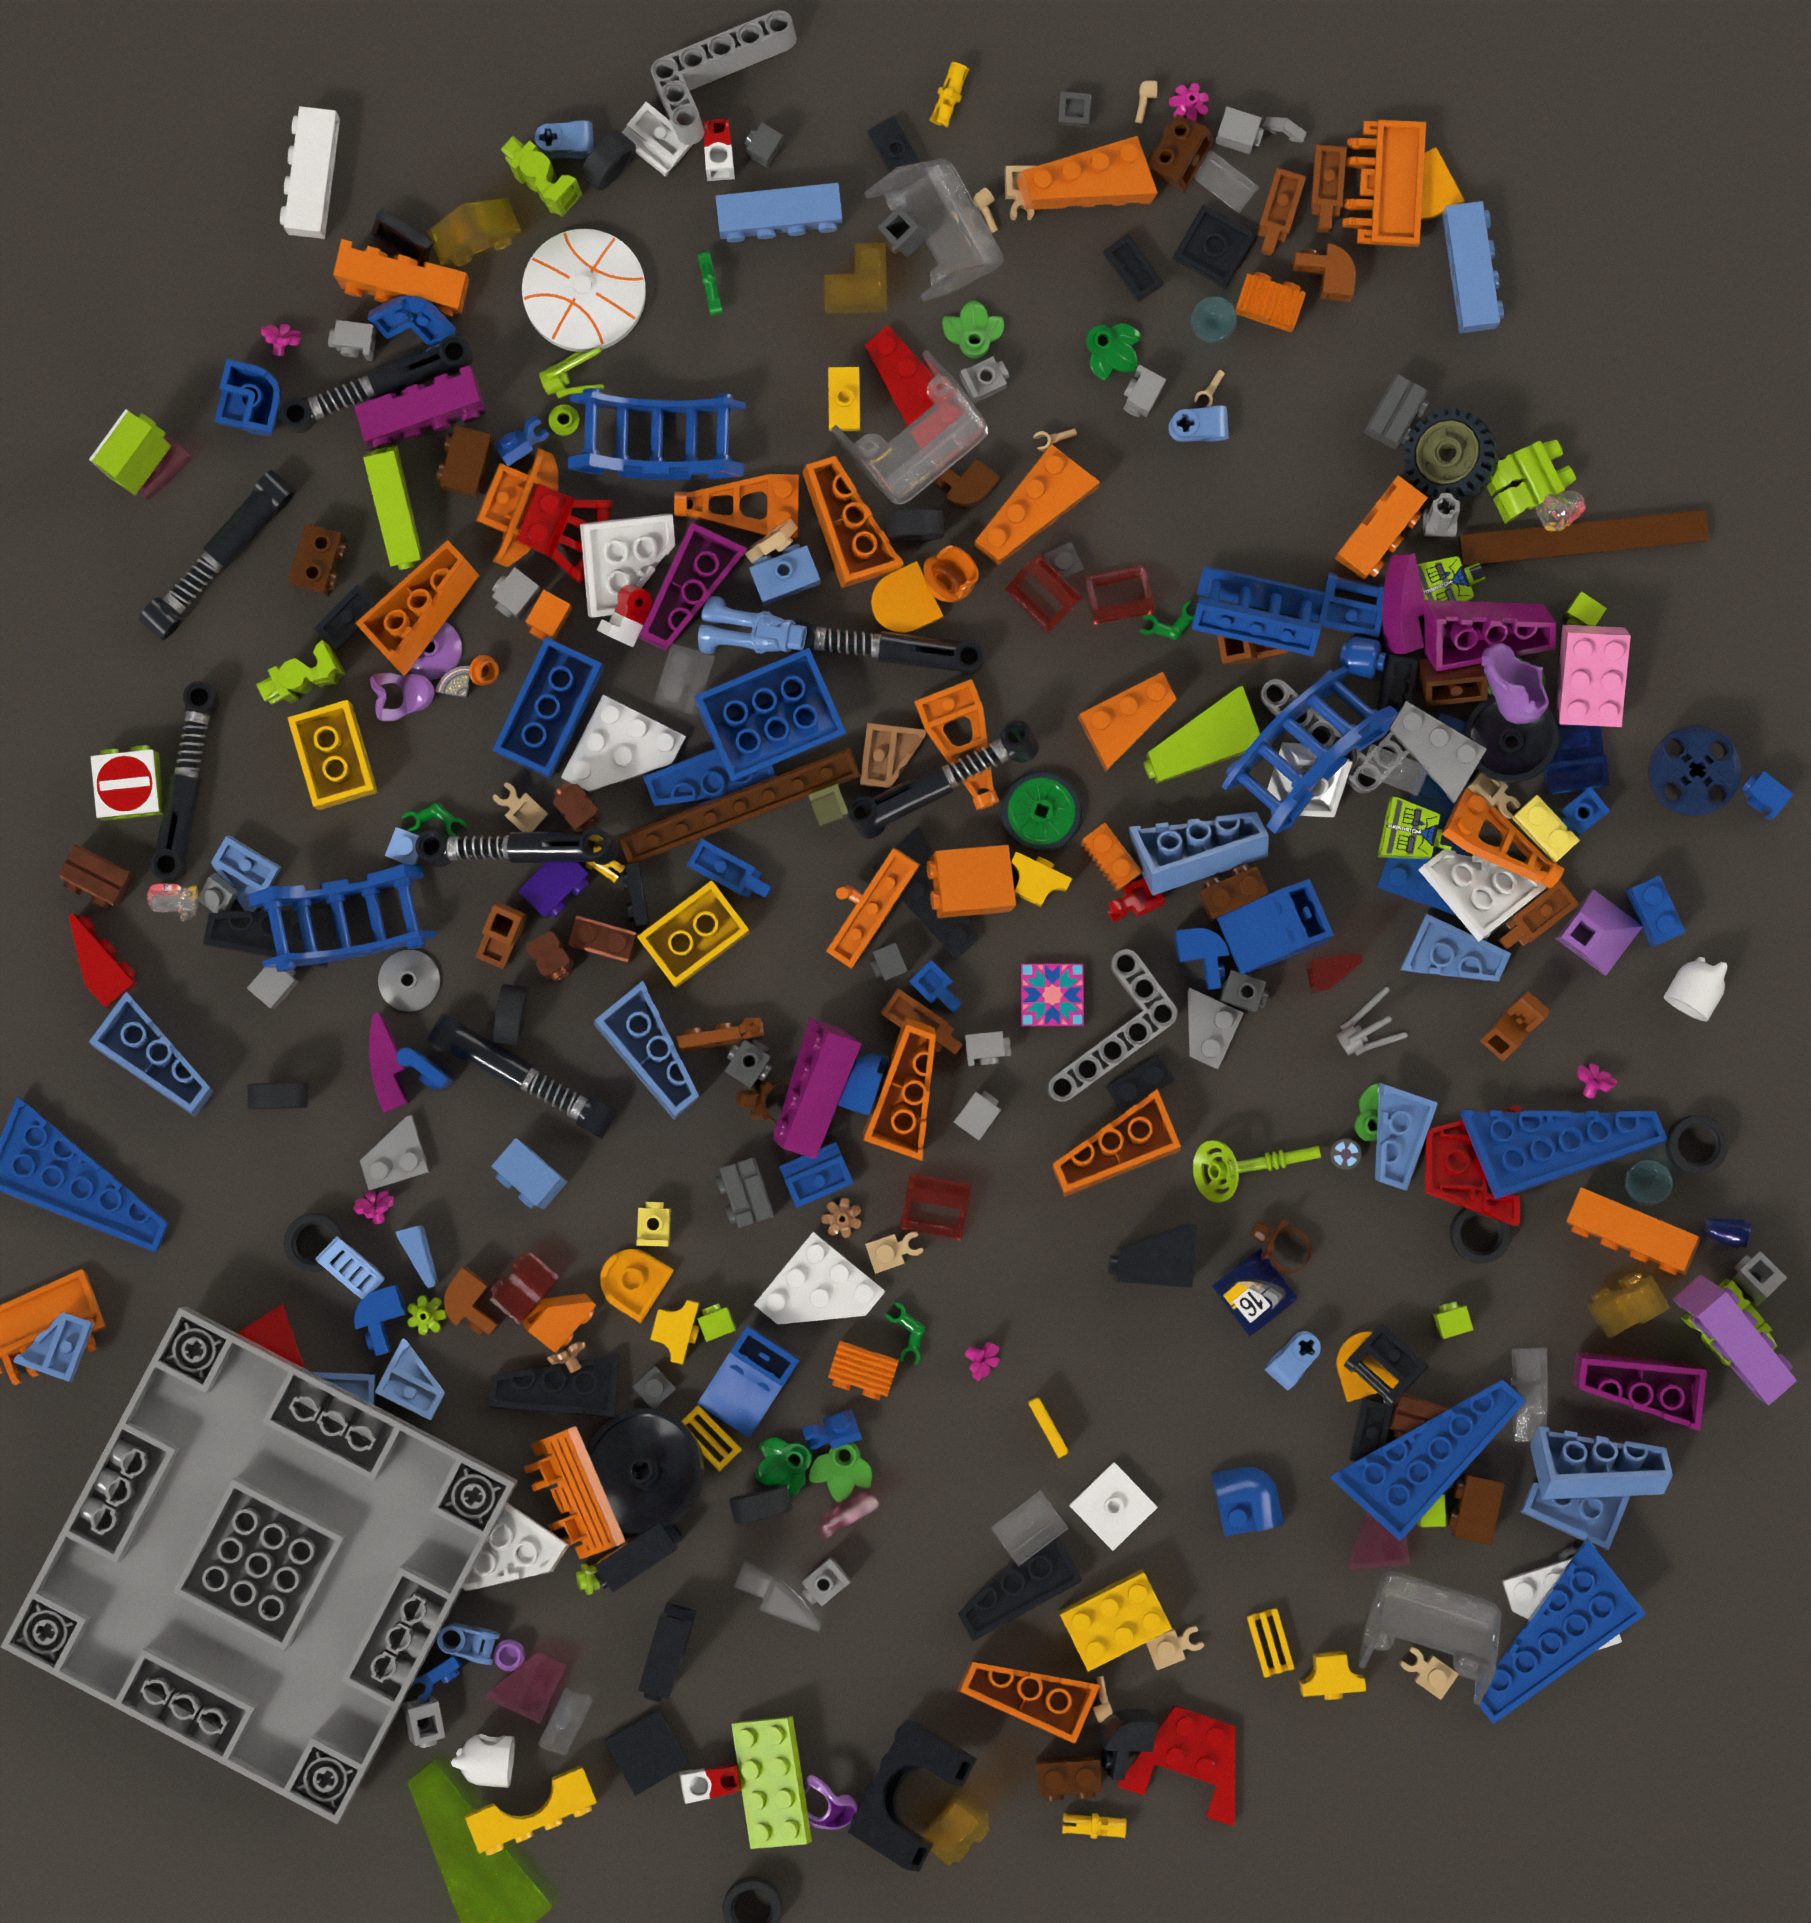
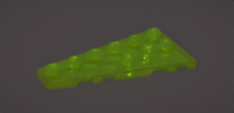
M434 1761L407 1782L460 1923H535L552 1909L550 1903L505 1848L488 1856L485 1852L479 1854L464 1817L465 1814L474 1810Z

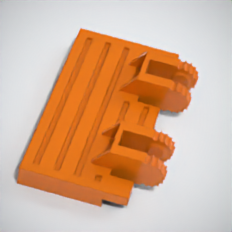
M1364 121L1363 135L1377 136V139L1350 138L1347 140V148L1353 150H1375V158L1349 157L1346 159V167L1361 169L1359 196H1373V200L1346 199L1343 202V207L1348 210L1372 211V217H1348L1342 220V226L1347 229H1358L1357 244L1419 247L1426 122Z
M83 1269L0 1305V1360H3L13 1385H18L22 1382L17 1365L13 1362L14 1358L35 1342L34 1339L42 1331H46L62 1312L95 1323L92 1329L94 1333L106 1328L87 1273ZM92 1332L86 1345L89 1352L97 1349ZM0 1364V1374L4 1372ZM26 1367L31 1377H36L40 1374L39 1371Z
M577 1426L532 1443L531 1447L535 1456L543 1453L545 1455V1458L523 1467L525 1473H533L540 1469L543 1475L542 1479L535 1481L531 1485L533 1491L557 1483L558 1486L550 1489L558 1510L560 1514L568 1511L570 1513L569 1516L548 1524L550 1531H557L565 1527L568 1536L561 1538L569 1545L582 1541L581 1545L575 1547L579 1559L625 1543L624 1536Z

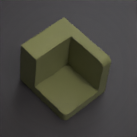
M838 784L808 795L820 827L848 817V810Z

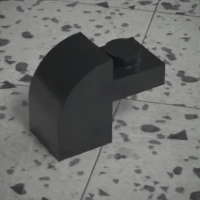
M1148 1709L1119 1710L1108 1716L1100 1725L1096 1738L1104 1747L1101 1753V1765L1112 1780L1125 1779L1129 1751L1153 1752L1158 1722Z

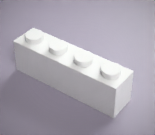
M299 106L298 116H293L292 134H296L295 143L288 150V164L292 165L291 174L286 176L284 181V194L288 195L287 205L282 206L280 212V224L284 225L288 235L325 239L340 117L335 110Z

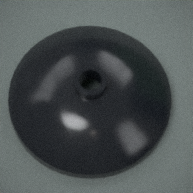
M1494 695L1482 701L1473 710L1466 723L1464 736L1487 749L1476 769L1486 777L1503 783L1527 781L1543 772L1553 760L1559 740L1558 726L1548 707L1542 716L1535 721L1527 724H1514L1507 721L1500 713ZM1509 739H1514L1517 741V745L1511 748L1506 745V742Z

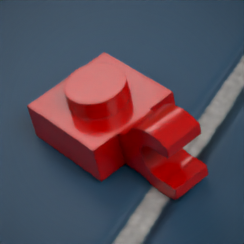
M1142 878L1123 887L1122 894L1124 897L1108 903L1110 910L1107 913L1113 922L1124 918L1132 910L1138 918L1164 906L1165 899L1161 893L1152 896L1145 879Z

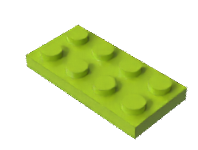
M793 1716L732 1723L750 1849L805 1845L812 1842Z

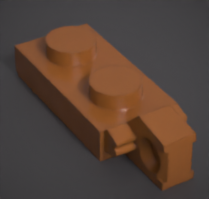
M1319 144L1315 146L1310 207H1312L1311 215H1318L1317 232L1330 233L1332 216H1340V210L1343 205L1347 147Z
M1276 168L1258 227L1260 228L1258 235L1265 237L1260 254L1272 257L1277 241L1284 243L1286 236L1288 237L1306 176Z
M1559 880L1554 887L1548 888L1510 918L1511 920L1506 923L1510 931L1497 941L1504 950L1510 948L1517 941L1522 946L1528 942L1531 943L1576 908L1579 902L1564 883Z
M897 988L880 1013L900 1028H902L905 1017L935 1027L936 1039L934 1050L937 1052L942 1047H945L957 1055L963 1046L962 1043L950 1036L954 1028L949 1026L948 1022L899 988Z
M745 1018L742 1024L736 1027H732V1023H722L714 1025V1030L702 1032L701 1028L684 1030L682 1036H677L679 1050L683 1053L736 1044V1042L742 1043L741 1041L764 1038V1030L761 1018Z

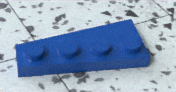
M714 748L645 775L643 779L654 806L712 799L775 775V772L771 765L731 782Z

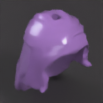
M1504 643L1492 644L1489 648H1486L1484 653H1482L1481 665L1485 666L1484 672L1500 713L1507 721L1514 724H1527L1541 717L1549 704L1542 684L1543 667L1531 665L1526 661L1521 662L1520 659L1515 657L1512 649Z

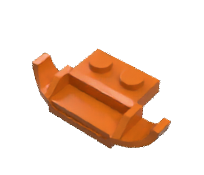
M537 448L534 463L528 474L502 463L497 465L476 518L477 522L504 533L503 541L493 562L509 567L529 552L530 548L514 541L536 485L542 484L558 491V469L552 453Z

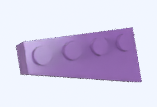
M1700 1274L1673 1298V1301L1679 1308H1683L1693 1315L1690 1320L1697 1329H1700L1709 1339H1715L1710 1344L1728 1362L1732 1360L1729 1366L1752 1393L1764 1403L1770 1405L1797 1381L1790 1372L1793 1368L1790 1362L1782 1354L1776 1355L1772 1350L1775 1346L1774 1342L1764 1332L1759 1333L1754 1326L1758 1324L1757 1321L1747 1310L1741 1311L1737 1306L1740 1300L1731 1289L1726 1287L1723 1290Z

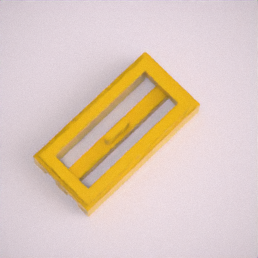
M1036 1396L1027 1401L1058 1458L1068 1454L1069 1450L1040 1398Z
M699 1405L681 1421L685 1425L690 1423L724 1457L719 1462L698 1440L702 1454L719 1472L742 1450ZM697 1414L733 1449L730 1453L694 1418Z
M1277 1608L1246 1616L1264 1678L1273 1674L1283 1673V1671L1294 1670ZM1269 1616L1273 1618L1286 1662L1280 1665L1267 1617ZM1255 1620H1261L1274 1667L1268 1668Z

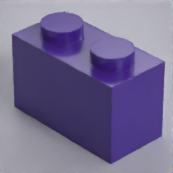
M578 862L545 863L518 892L544 918L548 919L550 916L556 918L567 907L565 901L572 894L578 896L590 884L587 879L591 875Z

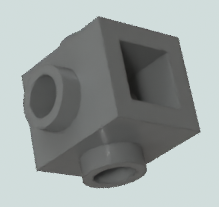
M753 1039L751 1043L744 1040L742 1045L736 1042L727 1056L731 1062L725 1069V1072L752 1089L757 1080L764 1081L773 1068V1065L769 1063L772 1057L767 1055L770 1048L756 1039ZM749 1056L755 1058V1064L752 1067L745 1066V1059Z

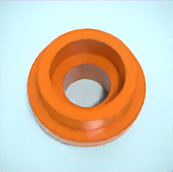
M479 655L471 662L469 675L472 682L476 685L486 686L497 679L499 667L492 657Z

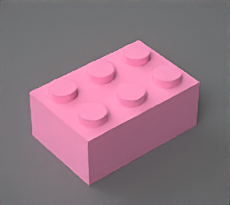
M1580 625L1562 626L1554 716L1559 724L1622 727L1631 635L1625 628Z

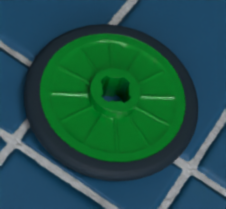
M1046 771L1031 772L1015 780L1007 789L1001 804V819L1009 837L1019 846L1035 852L1053 851L1064 846L1077 832L1082 817L1081 801L1075 788L1065 778ZM1038 805L1048 808L1045 818L1034 814Z

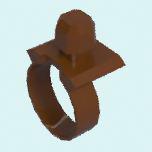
M757 1080L753 1090H742L737 1093L736 1103L740 1107L751 1109L750 1116L752 1120L765 1121L767 1119L769 1122L776 1124L777 1121L770 1116L766 1109V1097L775 1086L779 1084L790 1085V1082L779 1081L771 1084L769 1081Z
M1287 1219L1282 1220L1274 1230L1271 1229V1225L1263 1221H1257L1250 1234L1258 1242L1267 1243L1261 1253V1259L1268 1258L1273 1267L1286 1274L1296 1273L1309 1263L1313 1253L1312 1244L1308 1236L1302 1231L1294 1228L1285 1229L1288 1226ZM1282 1233H1292L1304 1240L1308 1248V1258L1304 1266L1298 1269H1288L1276 1262L1272 1255L1274 1252L1273 1242L1276 1236Z

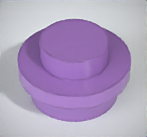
M513 1639L501 1641L494 1650L496 1665L505 1671L518 1669L525 1660L524 1647Z

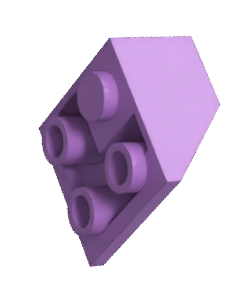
M1592 889L1555 939L1606 976L1643 926Z

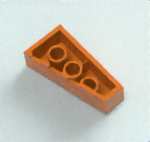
M1138 136L1023 170L1016 181L1026 210L1061 209L1067 206H1082L1083 208L1107 204L1121 206L1127 203L1151 204L1158 194Z
M341 239L333 276L340 287L345 289L344 293L354 297H362L363 293L373 295L376 301L386 303L399 296H417L431 302L445 317H452L453 313L462 315L470 281L466 272L429 262H424L423 267L417 266L418 261L410 257L398 254L391 259L378 248L367 246V249L362 251L352 248V241Z
M1051 444L975 540L974 547L999 566L1066 512H1069L1079 502L1099 489L1100 481Z
M832 456L806 464L802 473L841 589L901 569L904 565L902 559L890 545L888 537L876 523L872 512L867 504L865 505L856 487L837 457Z
M447 540L355 624L405 677L477 580L479 574Z
M905 1017L870 1116L863 1130L864 1141L921 1161L923 1159L936 1039L935 1027Z
M1158 1089L1053 1163V1170L1064 1197L1180 1152V1142Z
M1582 1187L1566 1221L1567 1224L1572 1226L1571 1232L1587 1239L1592 1234L1601 1238V1245L1616 1251L1619 1247L1630 1251V1257L1647 1263L1649 1259L1660 1264L1659 1269L1675 1276L1677 1272L1686 1276L1701 1242L1699 1236Z
M969 1662L957 1691L1075 1744L1100 1685Z

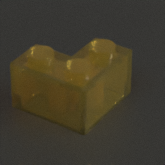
M508 198L462 204L427 231L430 240L433 241V247L440 264L454 263L456 267L469 263L472 260L471 256L473 254L484 251L489 247H495L496 250L508 247L512 244L511 239L522 232Z
M855 243V274L824 275L825 313L887 312L886 243Z
M1631 1272L1618 1280L1620 1285L1610 1291L1605 1287L1591 1295L1593 1300L1586 1304L1604 1337L1607 1338L1617 1335L1636 1323L1644 1324L1670 1309L1652 1275L1641 1274L1640 1272L1636 1274Z
M958 1788L921 1836L933 1843L930 1852L950 1867L954 1860L959 1863L965 1857L974 1841L980 1843L990 1829L988 1827V1811Z

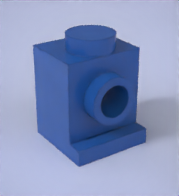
M1765 771L1758 773L1756 776L1751 774L1740 787L1744 790L1742 794L1748 797L1747 803L1759 812L1763 810L1767 812L1764 815L1767 821L1774 819L1793 795L1790 790Z
M1590 787L1558 811L1557 814L1561 817L1560 820L1567 826V831H1572L1577 837L1608 814L1610 810L1592 787ZM1581 807L1585 808L1588 812V816L1585 819L1578 816V809Z

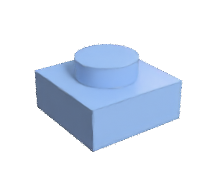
M396 827L385 856L404 864L416 865L419 856L416 852L415 844L419 836Z

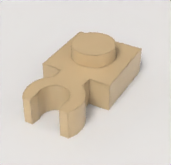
M1005 166V199H1014L1010 209L1011 220H1016L1017 209L1023 208L1026 210L1016 181L1023 170L1036 166ZM1034 209L1026 210L1027 220L1032 219Z
M789 518L771 530L764 538L753 543L750 546L751 549L744 554L753 563L774 549L780 552L792 543L793 540L790 537L798 527Z
M1480 771L1467 785L1474 794L1481 796L1490 808L1494 806L1506 819H1510L1513 816L1507 807L1513 812L1521 806L1515 797L1507 796L1504 793L1508 788L1505 783L1492 780Z
M506 782L504 786L510 791V796L502 800L494 794L492 796L494 801L500 806H508L510 808L504 816L522 832H534L549 814L528 794L525 793L519 799L516 789Z
M910 1232L900 1242H897L896 1236L893 1234L866 1243L865 1245L875 1274L905 1264L902 1257L903 1254L907 1253L912 1256L921 1254L923 1248L913 1250L908 1246L909 1240L917 1237L918 1233Z
M1197 1626L1187 1627L1182 1635L1178 1637L1173 1628L1146 1642L1156 1670L1185 1660L1183 1650L1197 1651L1204 1647L1202 1641L1195 1644L1189 1642V1635L1198 1631Z
M1410 1646L1408 1650L1415 1654L1416 1661L1409 1665L1401 1660L1399 1664L1408 1672L1417 1671L1418 1675L1414 1681L1441 1700L1459 1674L1433 1655L1429 1657L1427 1662L1424 1661L1422 1653L1417 1648Z

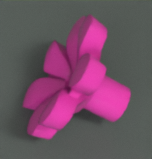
M1192 83L1189 89L1184 85L1178 86L1175 89L1178 96H1173L1169 99V105L1177 107L1173 113L1174 117L1176 114L1183 117L1185 115L1187 119L1196 122L1197 114L1201 117L1206 116L1208 108L1204 104L1209 101L1208 94L1199 93L1200 87L1197 83Z
M281 324L280 329L274 325L261 327V335L266 337V342L273 344L272 354L276 356H284L286 345H298L301 339V332L297 330L290 331L291 326Z
M1589 1064V1068L1585 1066L1578 1067V1078L1586 1083L1583 1095L1588 1098H1594L1599 1089L1609 1092L1617 1084V1080L1611 1078L1608 1072L1602 1071L1599 1073V1066L1595 1064Z
M370 1190L365 1193L367 1199L360 1198L355 1201L353 1208L356 1214H365L366 1218H372L374 1224L384 1222L383 1212L387 1211L388 1207L394 1205V1197L389 1196L388 1190L379 1192L377 1196L375 1190Z
M988 1342L982 1349L970 1346L966 1350L965 1356L973 1361L969 1370L973 1372L972 1377L977 1381L989 1375V1366L997 1367L1000 1359L995 1357L1000 1349L998 1345Z

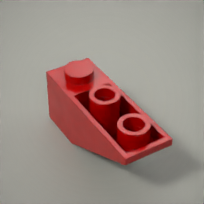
M71 913L69 921L84 984L105 1008L112 1009L125 992L129 994L139 985L134 979L137 973L126 961L122 964L114 956L117 950L106 938L100 940L93 932L96 926L86 915L80 917L77 914Z

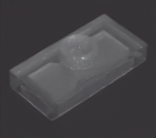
M1212 150L1208 152L1194 176L1196 181L1239 214L1259 189L1256 184Z
M1371 744L1359 773L1418 796L1430 767Z
M565 1688L538 1745L545 1750L566 1756L591 1706L593 1698L587 1694Z

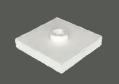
M1114 1461L1069 1504L1112 1551L1158 1508Z

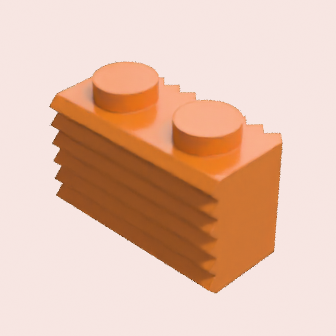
M1254 272L1253 275L1247 273L1234 314L1292 333L1306 293L1300 291L1301 287L1297 284L1285 281L1282 285L1271 281L1272 277L1265 273Z
M1103 823L1082 839L1081 846L1085 847L1084 851L1089 852L1088 856L1092 857V861L1096 862V866H1100L1099 871H1104L1103 876H1107V881H1111L1110 886H1115L1114 891L1121 890L1141 875L1142 870L1106 823Z
M839 1341L828 1378L834 1379L833 1386L850 1391L851 1385L863 1389L862 1395L880 1400L881 1395L888 1397L899 1359Z

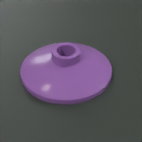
M447 622L442 625L431 640L435 644V650L432 653H427L425 650L422 652L409 670L412 674H420L429 680L441 679L451 669L457 667L462 656V643L457 631Z

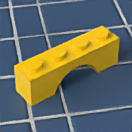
M579 1765L552 1777L551 1791L547 1801L540 1809L529 1815H510L500 1810L494 1803H491L465 1814L464 1817L479 1854L485 1852L488 1856L504 1849L503 1843L512 1839L519 1843L534 1836L532 1831L544 1826L545 1830H549L563 1823L562 1818L570 1814H574L575 1818L592 1811L591 1805L597 1802L584 1769Z

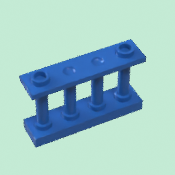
M1203 566L1197 595L1206 596L1207 599L1198 598L1191 630L1314 657L1321 624L1310 622V620L1318 621L1325 592ZM1219 599H1220V600H1224V601H1229V602L1237 603V605L1220 602ZM1251 606V607H1256V608H1260V609H1265V610H1268V612L1260 611V610H1256V609H1251V608H1249V607ZM1280 613L1298 617V619L1280 615Z

